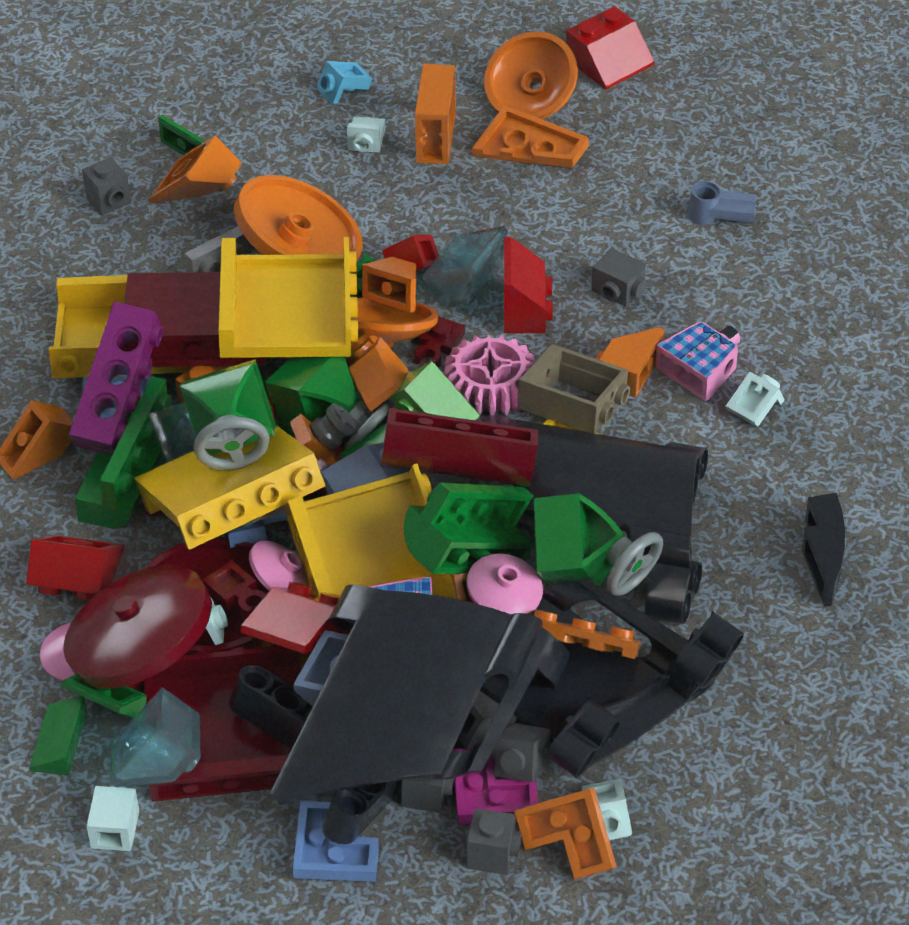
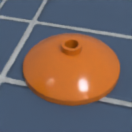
M539 31L519 34L503 43L490 58L484 76L487 98L498 113L504 105H507L540 119H545L560 110L571 97L578 78L577 62L569 46L553 34ZM536 83H541L538 88L533 89Z
M357 298L358 318H351V320H358V335L366 334L369 337L371 335L378 338L381 337L389 347L395 345V342L411 340L433 328L438 322V312L434 308L416 302L415 312L410 313L369 299Z

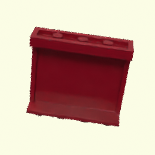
M221 272L128 273L124 304L156 311L160 324L163 326L161 342L158 347H153L150 356L152 367L231 366L255 359L257 365H266V357L220 358L219 304ZM129 342L123 346L122 351H132L137 347L138 343Z
M276 644L270 647L252 649L239 647L231 651L213 653L199 651L192 655H183L164 671L144 680V694L147 695L148 783L152 802L270 790L273 788L292 749L235 714L229 706V699L240 670L248 665L260 666L293 686L301 672L299 652Z

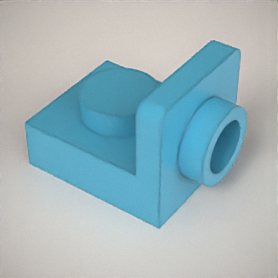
M326 61L319 78L317 90L331 104H338L343 90H369L373 78L357 62Z

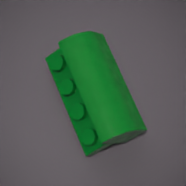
M151 377L134 413H131L128 425L113 455L98 452L75 497L79 522L116 529L124 526L130 520L141 497L134 478L155 468L181 415L182 407L171 405V396L167 395L166 379Z
M439 482L438 486L429 493L426 506H409L404 519L406 545L413 557L432 574L468 573L477 560L491 554H508L525 561L535 543L516 527V524L534 495L524 487Z

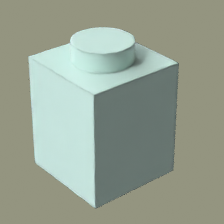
M118 785L110 787L95 786L87 822V832L92 849L131 851L139 815L136 789Z

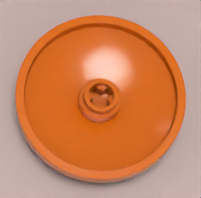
M281 175L258 176L249 180L242 187L236 198L234 215L237 225L245 238L262 255L344 254V237H349V251H356V262L362 253V235L351 215L328 194L306 182Z

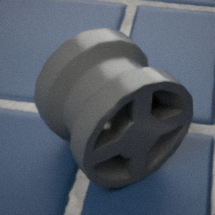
M332 403L326 409V415L323 418L317 417L311 423V428L317 438L333 450H336L342 444V439L346 435L351 436L358 429L355 420L349 412L336 403Z

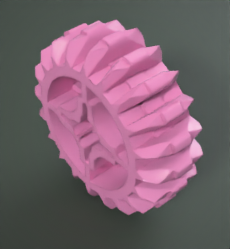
M488 333L484 339L474 335L472 342L462 340L460 347H452L450 356L446 357L443 374L479 415L483 411H487L490 415L494 416L496 411H501L507 416L510 407L520 411L517 408L519 379L536 360L534 359V354L529 353L527 345L519 346L516 338L506 341L503 334L499 338H491Z

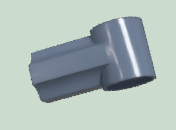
M696 182L691 188L688 218L700 225L710 224L716 219L753 222L756 194L722 191L713 182Z

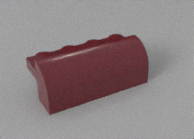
M389 408L381 465L410 470L412 465L418 464L420 471L530 487L538 449V430Z

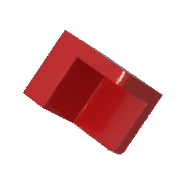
M432 234L412 235L382 250L384 258L395 257L415 263L416 272L432 271L443 266Z

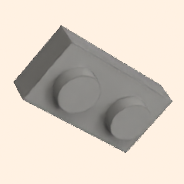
M237 226L186 252V271H221L222 238H236L237 255L250 254V242Z

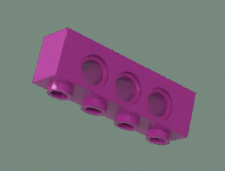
M114 301L69 432V436L76 447L113 455L128 425L131 413H134L141 399L139 389L142 380H147L151 373L152 359L150 356L153 347L159 346L163 336V326L160 324L156 311ZM129 342L138 343L134 350L129 352L122 351L125 344ZM127 375L126 380L122 384H111L115 376ZM104 409H116L113 416L100 418V414Z

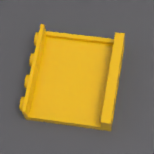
M344 237V254L237 255L236 238H222L219 304L220 358L351 357V342H358V320H351V318H358L357 297H350V295H357V274H350V272H356V251H349V237Z
M127 275L57 278L58 313L54 346L49 347L52 378L89 376L114 301L120 303L125 301ZM193 366L152 367L150 374L184 373Z
M278 426L275 436L269 437V446L264 455L246 467L234 470L213 469L202 464L197 459L194 451L134 478L146 510L150 514L161 510L180 527L189 550L286 505L288 500L306 496L323 488L325 483L315 454ZM258 441L243 445L241 449L243 454L245 455L252 451ZM223 451L211 455L216 458L231 459L230 454Z
M418 464L412 465L409 472L304 502L303 497L287 501L284 512L298 554L303 561V569L308 584L312 587V594L320 596L321 592L341 596L345 586L350 584L372 587L374 585L431 577L432 595L456 599L452 576L456 574H432L413 557L405 542L404 519L409 506H426L427 497L432 491L428 476L425 473L421 474Z

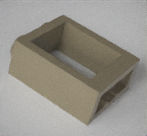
M551 344L519 379L517 408L580 431L597 433L604 424H608L611 421L615 410L620 405H625L630 394V386L627 385L628 370ZM560 381L600 396L595 402L553 387Z

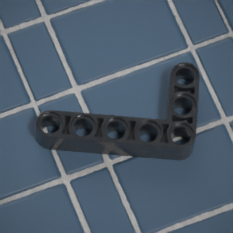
M248 665L240 670L229 699V706L235 714L290 749L293 748L313 708L312 705L294 691L292 685L270 671L255 665ZM401 780L336 791L322 823L324 835L330 841L344 845L355 841L393 800Z

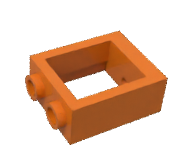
M423 64L415 110L416 163L449 164L456 118L455 65Z

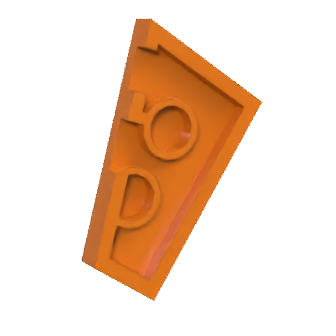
M504 105L472 147V155L505 161L573 168L589 147V138Z
M535 609L534 616L542 620V627L558 641L567 643L579 642L583 643V646L599 651H620L622 656L635 659L639 654L641 640L633 638L635 631L611 626L610 633L595 630L596 622L573 618L572 624L557 621L558 614Z

